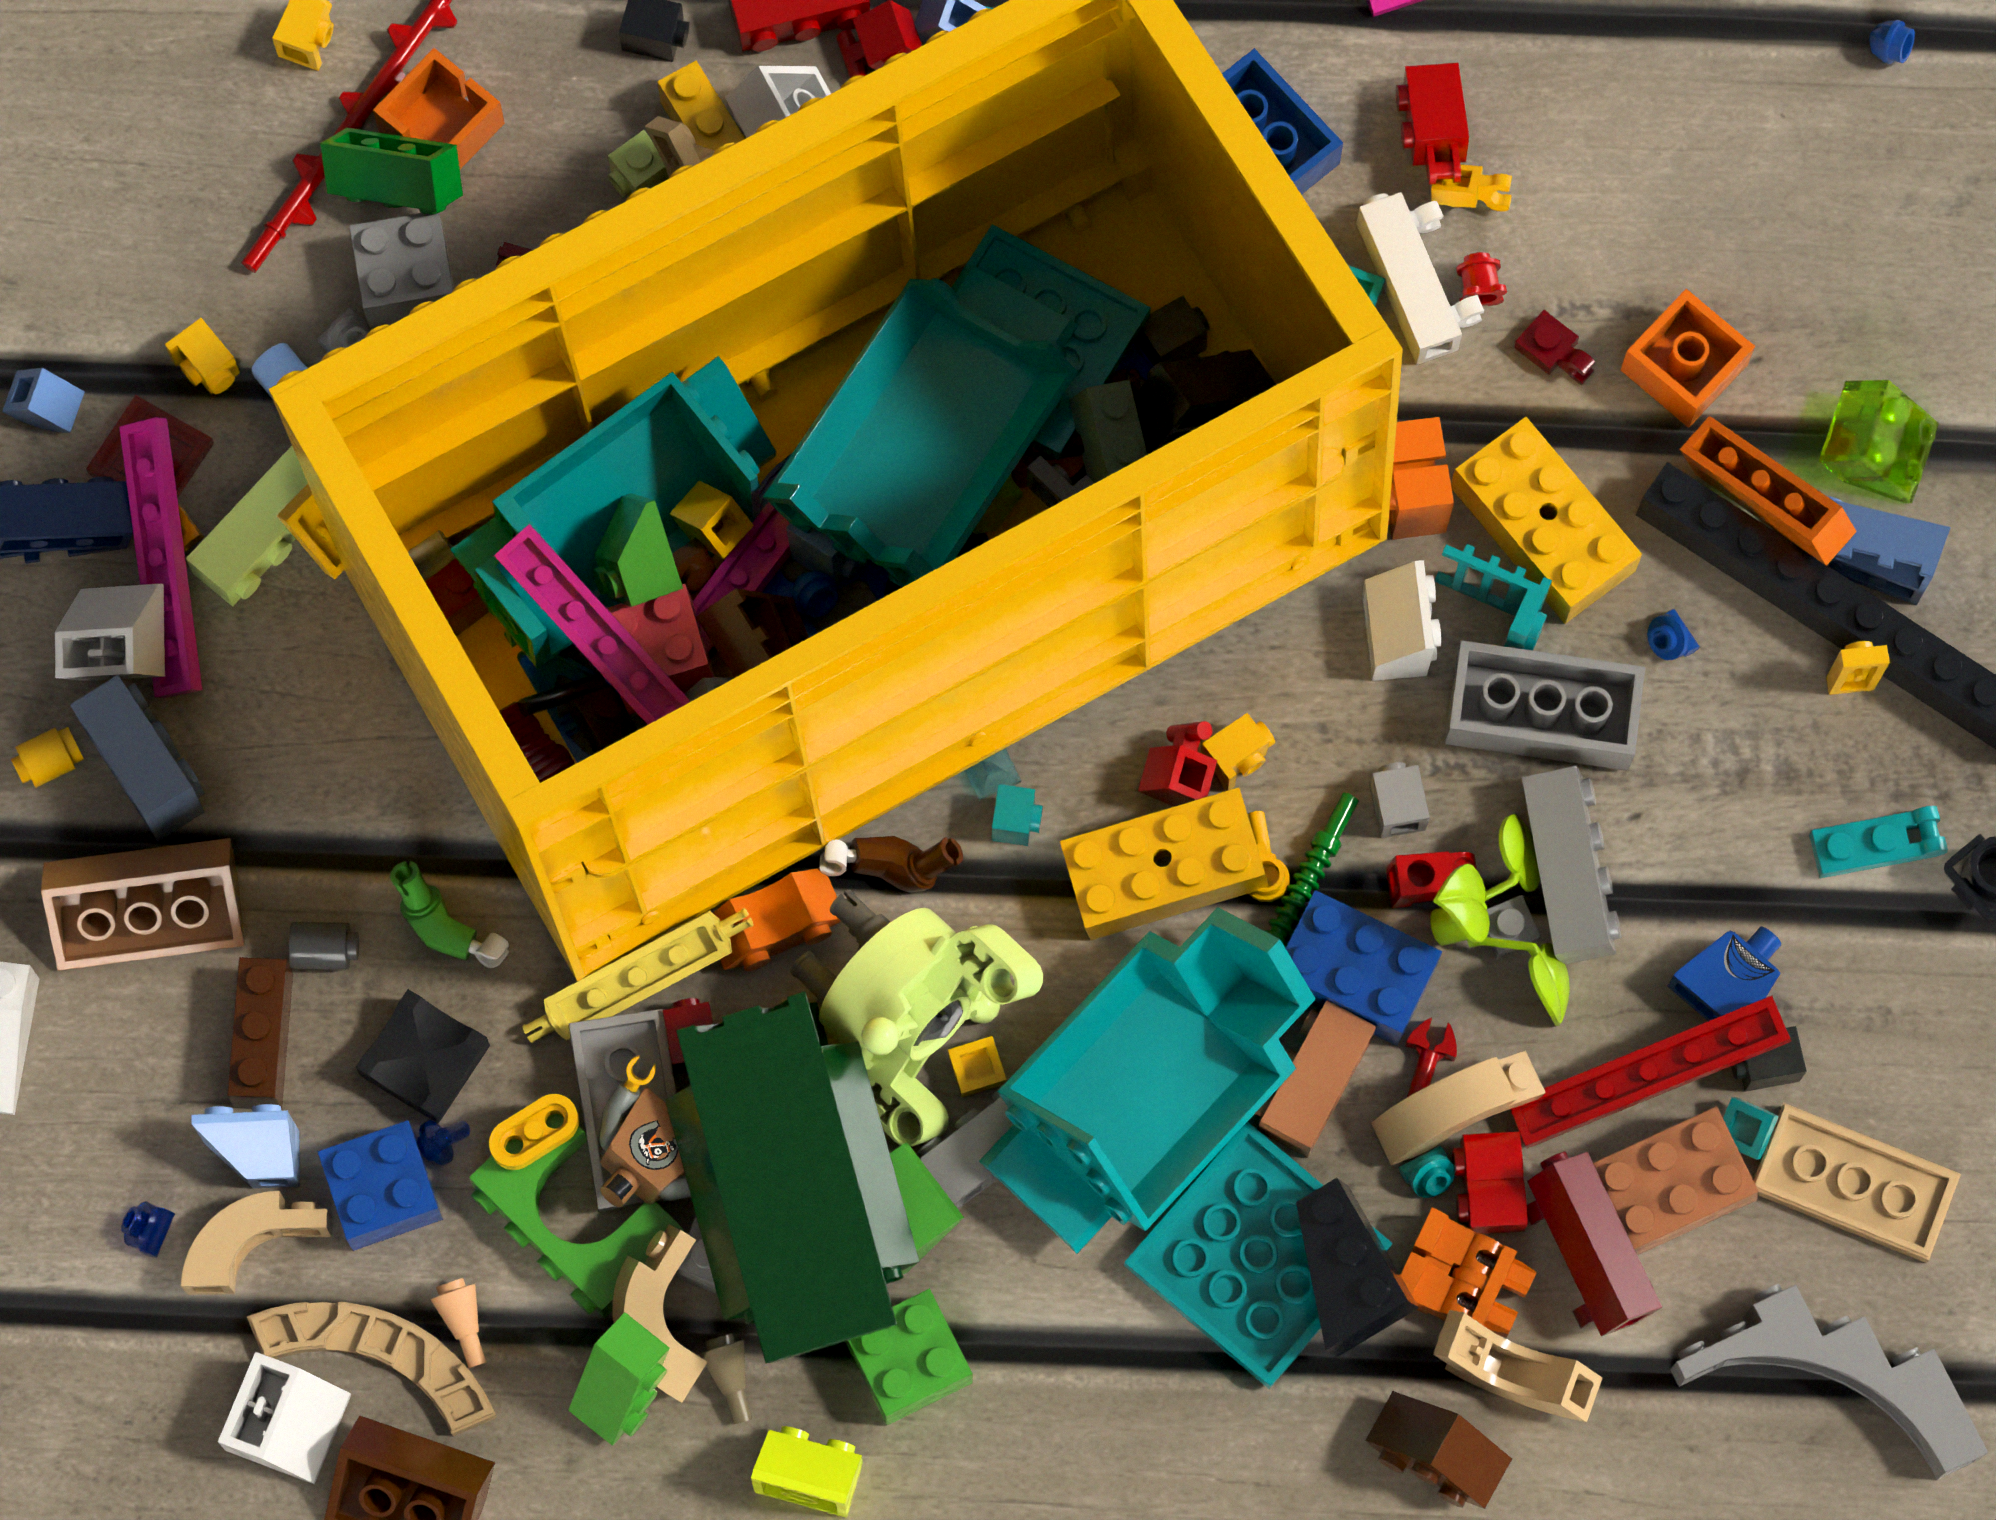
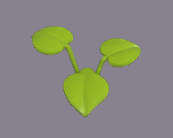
M1512 814L1503 819L1498 835L1503 861L1511 871L1508 879L1485 891L1483 880L1474 866L1464 864L1457 867L1447 877L1433 900L1441 908L1434 909L1431 913V929L1434 938L1442 946L1467 940L1470 948L1482 945L1527 951L1531 955L1528 968L1533 986L1550 1015L1554 1027L1560 1026L1566 1013L1570 983L1566 965L1556 958L1553 945L1551 943H1543L1539 948L1536 943L1487 937L1490 921L1485 901L1515 886L1518 881L1526 892L1534 891L1541 880L1532 832L1517 814Z

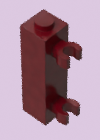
M1566 1151L1542 1161L1540 1165L1543 1170L1527 1181L1536 1199L1527 1205V1216L1531 1226L1545 1218L1582 1295L1585 1304L1572 1311L1580 1329L1594 1322L1602 1337L1633 1326L1661 1309L1662 1305L1588 1152L1569 1158Z

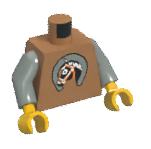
M640 1055L630 1060L626 1068L628 1079L618 1084L602 1112L599 1142L606 1152L600 1163L612 1175L603 1184L600 1191L604 1198L616 1207H622L634 1193L650 1205L660 1198L674 1201L691 1196L667 1105L648 1087L642 1093L638 1089L640 1085L649 1083L656 1073V1065L654 1064L647 1077L640 1078L634 1074L633 1065L637 1062Z

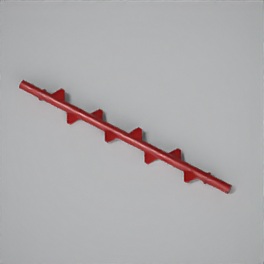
M430 0L412 26L391 23L387 32L396 49L364 93L342 92L339 99L347 116L333 135L345 128H361L385 93H390L406 77L403 68L433 27L454 28L458 23L449 6L452 0ZM321 152L318 156L297 153L292 161L301 180L272 220L264 224L265 230L241 261L242 265L251 272L256 273L278 241L286 237L285 232L291 223L312 226L317 220L308 200L325 178Z

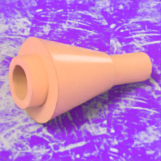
M464 1278L436 1287L439 1296L430 1300L455 1339H459L468 1368L486 1363L487 1361L477 1335L479 1324L476 1284L466 1286Z

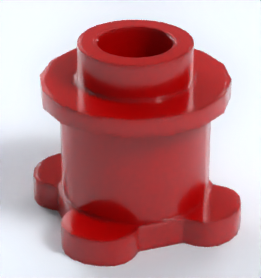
M1477 252L1465 256L1464 262L1456 267L1457 275L1462 277L1464 287L1462 290L1463 297L1459 301L1478 295L1482 306H1493L1503 303V295L1507 294L1506 285L1499 284L1497 271L1501 268L1500 260L1491 258L1490 254L1486 252Z

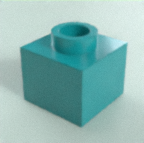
M998 784L991 841L1028 846L1030 832L1039 833L1043 811V805L1035 804V789Z

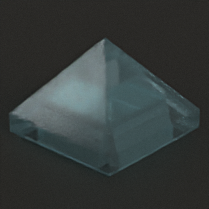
M1006 748L965 770L979 801L996 794L998 784L1014 786L1021 783V779Z

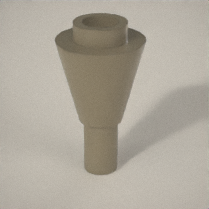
M731 1333L705 1341L707 1351L698 1354L707 1361L705 1366L721 1393L726 1395L734 1424L751 1420L752 1415L744 1391L746 1388L744 1340L735 1342Z

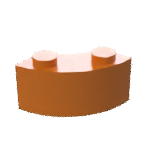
M820 868L792 872L761 890L729 899L712 912L722 921L745 908L749 915L734 923V925L750 917L754 926L730 937L732 953L720 959L724 970L744 966L745 971H753L767 965L771 961L770 957L793 948L803 942H806V945H813L829 938L832 935L830 928L841 921L830 913V906L837 898V895L829 877L821 873Z

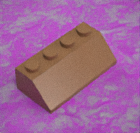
M231 838L44 863L41 895L58 971L244 946L239 882Z

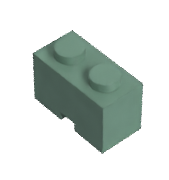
M1129 380L1087 387L1069 399L1077 436L1081 435L1085 451L1082 453L1086 473L1094 483L1147 455Z

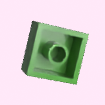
M930 1288L893 1306L897 1325L845 1341L886 1425L892 1424L973 1383V1373Z

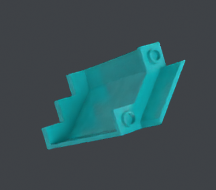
M967 265L952 288L937 278H932L931 280L909 279L763 497L794 527L807 534L812 527L826 534L834 542L832 545L833 549L863 566L868 559L879 566H883L891 574L889 580L900 587H904L956 558L1078 371L1066 359L1067 354L1063 348L1078 326L1067 316L974 265Z

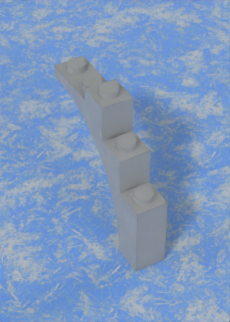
M1776 1284L1759 1292L1754 1296L1757 1303L1753 1304L1747 1312L1753 1325L1749 1328L1747 1322L1743 1321L1722 1331L1720 1335L1723 1340L1706 1347L1704 1341H1700L1688 1346L1677 1353L1680 1360L1670 1369L1679 1387L1718 1368L1744 1364L1797 1368L1832 1379L1865 1396L1885 1411L1918 1447L1937 1480L1980 1460L1988 1453L1935 1349L1920 1354L1917 1347L1906 1351L1892 1359L1895 1367L1891 1368L1866 1317L1851 1322L1849 1316L1835 1320L1823 1327L1826 1335L1822 1336L1796 1285L1782 1290L1780 1284Z

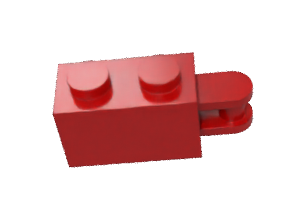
M1459 63L1405 66L1404 82L1401 85H1396L1398 112L1405 111L1407 121L1401 122L1403 149L1410 148L1413 166L1425 165L1428 185H1435L1436 180L1452 179L1453 183H1460V163L1466 162L1469 131Z

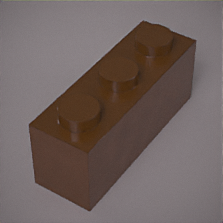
M239 957L227 1094L235 1108L252 1109L256 1105L274 1104L281 1106L282 1110L293 985V971L287 959Z

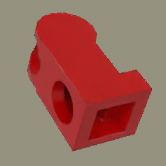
M1449 851L1396 855L1386 868L1391 907H1410L1412 903L1433 901L1447 877L1457 867L1470 864L1477 870L1475 854L1471 852L1449 853Z

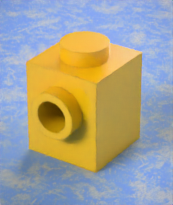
M700 480L669 513L690 541L697 537L706 547L707 551L723 559L754 526L732 496Z

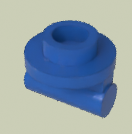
M1675 609L1654 618L1649 624L1647 632L1649 645L1652 651L1661 659L1674 660L1681 656L1687 657L1700 648Z

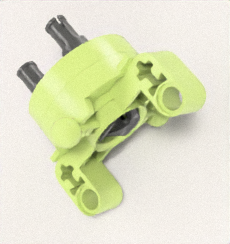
M848 889L844 891L846 899L840 894L830 906V913L839 918L849 928L848 932L856 937V942L859 944L857 953L837 977L811 951L804 953L796 960L791 967L790 973L795 978H798L817 997V1004L821 1007L819 1021L824 1026L826 1033L838 1044L859 1041L883 1131L897 1144L908 1143L912 1147L930 1141L935 1137H941L949 1125V1116L945 1106L915 1078L928 1057L942 1047L965 1020L969 1019L979 1024L989 1023L998 1016L1000 1005L1034 996L1042 986L1043 973L1037 961L1004 930L996 925L973 926L968 930L956 933L936 913L928 908L912 910L890 922L884 915H876L855 896L852 890ZM1010 973L1013 976L1014 985L1011 982Z

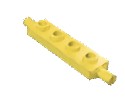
M743 908L741 911L720 921L709 910L587 977L562 988L544 999L546 1014L528 1024H524L522 1026L524 1033L527 1034L542 1026L541 1029L527 1036L531 1043L553 1031H556L567 1041L570 1039L569 1023L612 1017L732 953L730 937L754 926L751 917L734 925V923L747 917L749 913Z

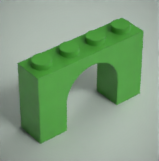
M553 1114L547 1119L546 1125L553 1129L559 1128L563 1124L564 1118L559 1114ZM579 1125L576 1133L570 1140L523 1169H505L497 1164L491 1155L469 1177L475 1189L471 1197L487 1214L491 1215L497 1211L508 1222L504 1230L521 1248L530 1244L541 1255L536 1262L554 1281L557 1282L563 1277L575 1289L570 1296L588 1315L596 1310L605 1319L613 1311V1295L617 1277L627 1256L644 1264L649 1257L646 1255V1249L658 1231H665L668 1225H672L685 1232L657 1202L652 1205L644 1203L615 1232L594 1243L576 1244L567 1242L552 1234L545 1227L539 1213L540 1196L549 1178L587 1142L585 1131ZM517 1139L509 1141L506 1145V1151L510 1154H517L523 1148V1143Z

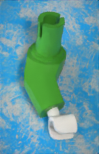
M405 861L397 864L392 869L390 879L402 897L400 911L427 948L465 961L468 960L472 953L487 968H495L501 964L509 953L507 950L509 943L506 939L496 933H490L483 943L476 941L477 931L450 917L439 889L425 882L416 863L410 861L408 867Z

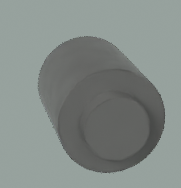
M291 923L289 933V962L291 969H349L350 960H358L359 933L351 932L349 923Z

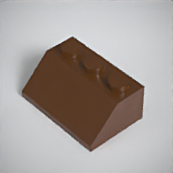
M359 1416L340 1447L324 1520H479L486 1502L495 1462Z

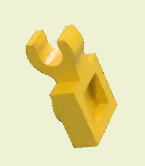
M1461 164V182L1453 183L1452 179L1436 180V184L1432 185L1431 202L1437 201L1438 205H1448L1454 208H1476L1477 201L1481 200L1492 210L1508 211L1512 195L1500 194L1496 191L1509 192L1512 176L1502 173L1482 175L1483 166Z

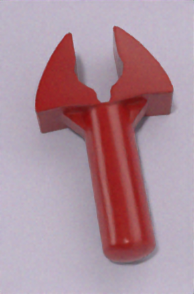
M1432 1017L1422 1022L1408 1037L1405 1047L1415 1049L1419 1059L1407 1097L1431 1084L1437 1062L1444 1058L1455 1061L1457 1045L1453 1029L1449 1023H1447L1444 1032L1443 1042L1436 1045L1434 1050L1429 1049L1430 1043L1426 1038Z

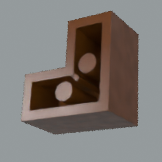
M1392 1391L1365 1440L1380 1453L1378 1457L1380 1463L1401 1474L1408 1468L1413 1475L1422 1481L1434 1486L1437 1484L1440 1487L1437 1494L1447 1502L1463 1508L1467 1502L1485 1509L1512 1461L1510 1456L1460 1414Z

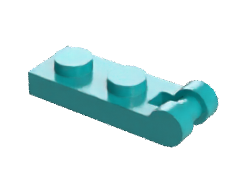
M1925 806L1910 812L1811 830L1809 838L1819 878L1923 860L1947 853L1946 839L1939 835L1937 823L1940 822L1937 806ZM1919 828L1922 841L1910 844L1906 830Z

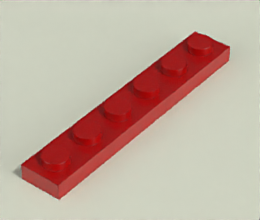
M1769 996L1545 1087L1546 1093L1538 1100L1510 1110L1523 1142L1528 1149L1790 1043L1791 1038L1773 996Z

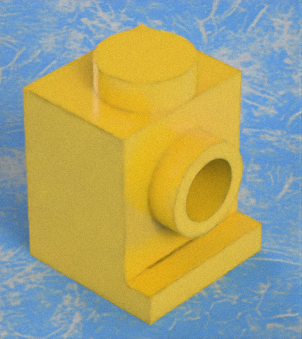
M289 0L272 37L278 57L316 71L320 70L322 61L319 49L320 47H327L334 29V24L329 16L332 4L328 0Z
M199 318L165 343L170 359L175 366L180 367L184 375L194 386L201 382L210 394H220L227 390L235 381V376L240 373L234 356L202 318Z
M1246 713L1203 742L1201 753L1217 760L1214 775L1223 788L1228 791L1235 788L1236 778L1239 773L1246 777L1258 770L1266 762L1264 756L1267 755L1268 748L1275 744V739L1262 721L1255 723L1250 715Z

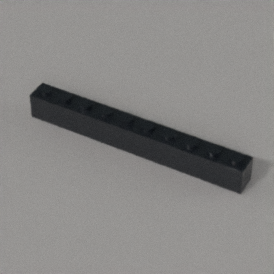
M1669 462L1666 463L1642 497L1636 516L1840 649H1845L1846 645L1859 641H1870L1873 643V646L1887 645L1890 663L1882 675L1883 677L1996 750V674L1831 567L1824 565L1794 543Z

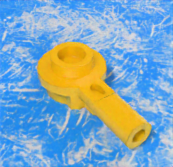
M1254 811L1248 813V818L1269 887L1261 888L1248 894L1258 901L1272 902L1280 899L1286 893L1287 887L1290 884V874L1286 865L1281 860L1276 859V855L1271 852L1265 813L1263 811Z

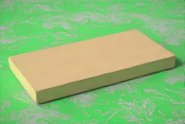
M1783 1103L1778 1112V1120L1753 1178L1759 1191L1758 1196L1927 1263L1931 1257L1961 1174Z

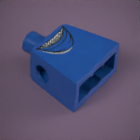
M1760 926L1747 942L1730 930L1681 967L1673 975L1667 987L1707 1021L1766 998L1780 975V971L1768 960L1782 945L1781 941L1773 932L1763 926Z

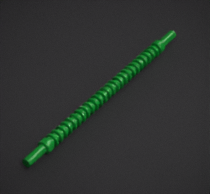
M1343 792L1323 831L1315 833L1310 843L1313 850L1305 852V856L1308 859L1307 862H1300L1299 868L1302 871L1293 875L1295 884L1288 885L1287 891L1290 893L1289 896L1281 897L1283 907H1277L1274 910L1277 918L1268 921L1271 930H1264L1279 938L1285 948L1289 943L1286 937L1292 936L1294 933L1293 924L1298 925L1300 921L1298 914L1304 913L1306 909L1304 903L1309 902L1312 897L1310 894L1311 890L1319 889V885L1316 882L1317 879H1324L1325 873L1322 871L1323 868L1331 866L1329 857H1335L1342 846L1339 838L1359 803V800L1349 793Z

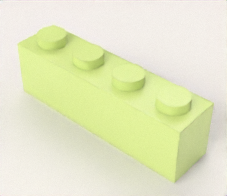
M293 446L279 458L186 558L191 572L232 607L240 598L245 600L257 590L261 583L260 577L271 565L278 566L287 558L292 550L291 544L296 540L277 517L278 513L308 484Z

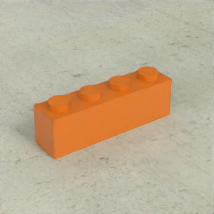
M1711 416L1702 423L1679 449L1695 475L1826 566L1857 532L1842 506Z

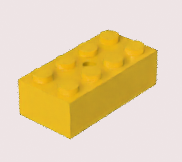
M1527 417L1520 420L1455 468L1451 482L1452 490L1517 567L1520 566L1526 569L1524 576L1539 585L1543 577L1552 580L1545 601L1564 624L1636 572L1642 553ZM1541 516L1548 517V518H1550L1551 520H1546V519L1542 518Z
M1239 787L1060 841L1084 927L1090 940L1269 887ZM1161 858H1172L1171 862L1165 867H1159L1155 864Z

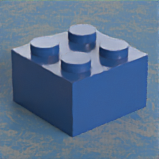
M409 1120L317 1151L346 1240L353 1251L443 1220Z

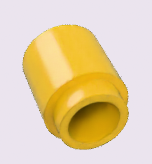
M68 726L59 731L56 728L50 729L15 746L19 755L11 758L22 783L24 784L32 780L35 788L76 769L74 764L84 760Z

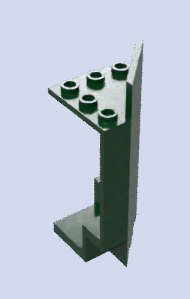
M806 991L788 996L785 1001L774 1007L761 1008L758 1005L722 1016L723 1021L719 1024L692 1025L676 1030L691 1085L665 1100L724 1320L744 1318L745 1324L755 1323L766 1364L795 1357L897 1325L886 1284L904 1278L902 1270L920 1262L859 1041L829 1045L824 1026L819 1021L820 1011L817 1002H808Z

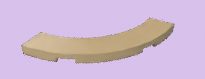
M301 1302L270 1308L247 1316L261 1353L268 1357L279 1359L305 1352H343L369 1358L394 1369L413 1382L434 1403L444 1418L452 1436L497 1418L486 1393L464 1363L436 1337L397 1315L370 1306L348 1302Z

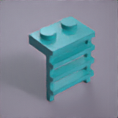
M1446 544L1442 556L1459 562L1454 577L1438 571L1434 581L1515 616L1504 647L1533 651L1547 618V614L1541 611L1552 580L1543 577L1539 585L1525 579L1526 569L1520 566L1517 567L1515 573H1511L1498 567L1501 558L1492 555L1488 563L1473 556L1474 546L1466 544L1464 551H1461ZM1469 567L1484 573L1480 588L1464 582ZM1494 579L1509 584L1505 599L1489 593Z

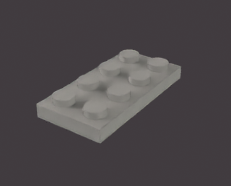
M663 1009L569 1023V1033L598 1212L643 1205L645 1203L635 1193L622 1207H616L604 1198L600 1188L612 1174L602 1167L600 1163L606 1151L602 1148L599 1137L603 1109L618 1084L628 1079L626 1068L633 1057L640 1055L637 1062L633 1065V1072L637 1077H647L654 1064L656 1065V1073L653 1079L645 1085H640L638 1088L641 1093L648 1087L665 1103L667 1098L676 1094ZM660 1198V1199L657 1200L656 1202H662V1201H668V1200H665V1199H663V1198Z

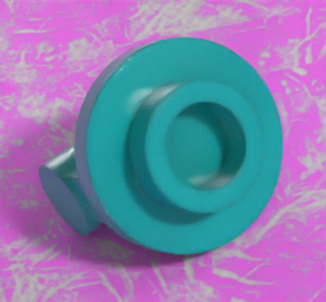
M1438 1146L1398 1167L1404 1181L1410 1184L1418 1196L1424 1198L1442 1194L1449 1188L1455 1178L1454 1165L1442 1146Z

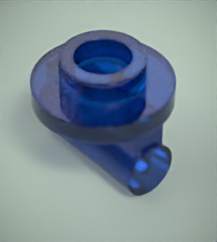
M428 1120L419 1127L418 1147L427 1160L444 1166L452 1162L454 1158L452 1144L466 1139L470 1134V1127L465 1121H457L441 1128L436 1122Z
M147 1201L142 1202L137 1207L130 1208L124 1216L121 1225L125 1244L138 1249L139 1252L147 1256L157 1258L175 1213L157 1207Z

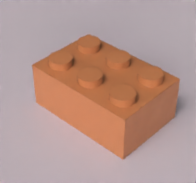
M1717 1106L1593 1163L1637 1255L1757 1201L1759 1194L1756 1184Z

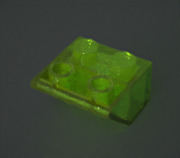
M1890 380L1845 381L1819 462L1844 483L1902 503H1913L1939 423Z

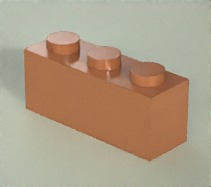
M1326 1000L1320 1012L1312 1008L1299 1034L1306 1037L1298 1052L1290 1049L1287 1053L1296 1070L1255 1113L1262 1117L1258 1131L1308 1158L1372 1041L1377 1026Z

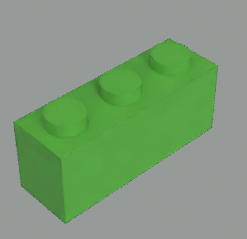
M624 1312L594 1344L568 1411L612 1446L624 1433L630 1437L633 1436L647 1419L648 1413L645 1410L657 1396L658 1392L655 1388L667 1373L663 1363L670 1347Z

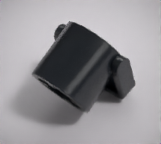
M1979 834L1947 860L1944 865V873L1954 884L1951 890L1969 910L1975 908L1985 920L1994 921L1996 920V909L1993 912L1990 909L1996 908V837H1989L1985 840L1982 834ZM1973 851L1962 866L1961 874L1959 875L1953 866Z

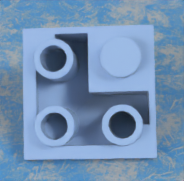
M261 1104L253 1106L252 1112L233 1113V1108L215 1106L205 1108L204 1114L191 1115V1124L204 1144L252 1189L300 1186L299 1129L288 1110L281 1111V1106Z

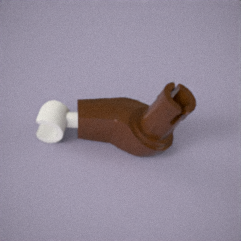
M896 836L854 838L849 849L843 841L832 840L825 846V852L820 855L819 868L820 872L827 876H839L846 871V865L849 863L854 873L880 877L906 892H920L931 889L935 885L939 874L953 866L959 865L963 861V851L956 840L953 838L948 839L947 837L925 851Z

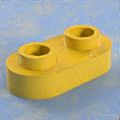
M548 1094L498 1124L493 1129L489 1138V1148L496 1163L508 1170L523 1169L570 1140L576 1133L579 1125L576 1107L570 1099L563 1095ZM559 1114L564 1118V1122L559 1128L553 1129L546 1125L547 1119L551 1115ZM514 1139L520 1140L523 1143V1148L519 1153L510 1154L506 1151V1145L509 1141Z

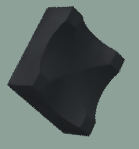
M407 989L388 1023L375 1042L362 1056L356 1065V1069L364 1079L439 1124L490 1047L487 1037L455 1020L421 996Z

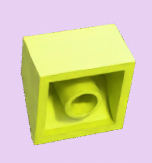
M782 1426L780 1432L768 1430L751 1476L754 1492L847 1518L863 1464L862 1455L854 1453L856 1447L835 1439H828L826 1445L808 1440L809 1433L788 1426Z

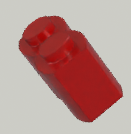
M1520 1132L1463 1134L1460 1147L1452 1149L1454 1176H1462L1464 1194L1456 1195L1458 1222H1466L1468 1229L1480 1234L1524 1232L1528 1225Z

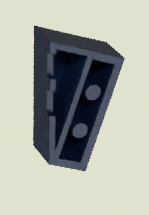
M101 476L82 483H69L68 480L63 478L48 479L41 484L23 485L18 480L0 482V559L24 556L25 563L28 564L40 562L39 553L67 550L68 556L74 557L126 549L133 536L126 481H114L112 477Z

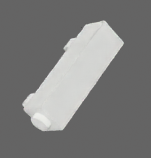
M1402 192L1391 196L1382 193L1367 199L1363 206L1359 207L1356 224L1378 276L1385 278L1383 288L1414 361L1418 365L1458 351L1462 337L1460 328L1469 327L1481 322L1480 314L1484 313V309L1478 295L1465 298L1450 306L1419 234L1428 233L1441 227L1439 220L1443 218V214L1438 202H1428L1413 211H1409Z

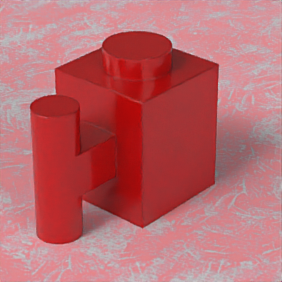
M891 0L852 19L860 41L856 42L851 30L842 31L836 35L850 78L857 75L866 76L867 72L864 65L867 63L869 67L877 70L883 67L884 63L892 56L899 53L908 54L922 46L910 10Z
M1207 721L1169 726L1166 731V737L1173 745L1149 748L1138 792L1173 807L1208 797L1217 760L1197 751L1200 740H1207L1211 737L1213 732L1211 724Z

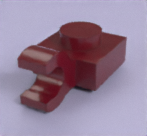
M1543 310L1515 341L1514 348L1548 375L1559 366L1573 380L1583 385L1594 373L1592 366L1596 361L1586 352L1574 348L1578 344L1579 336L1546 310Z

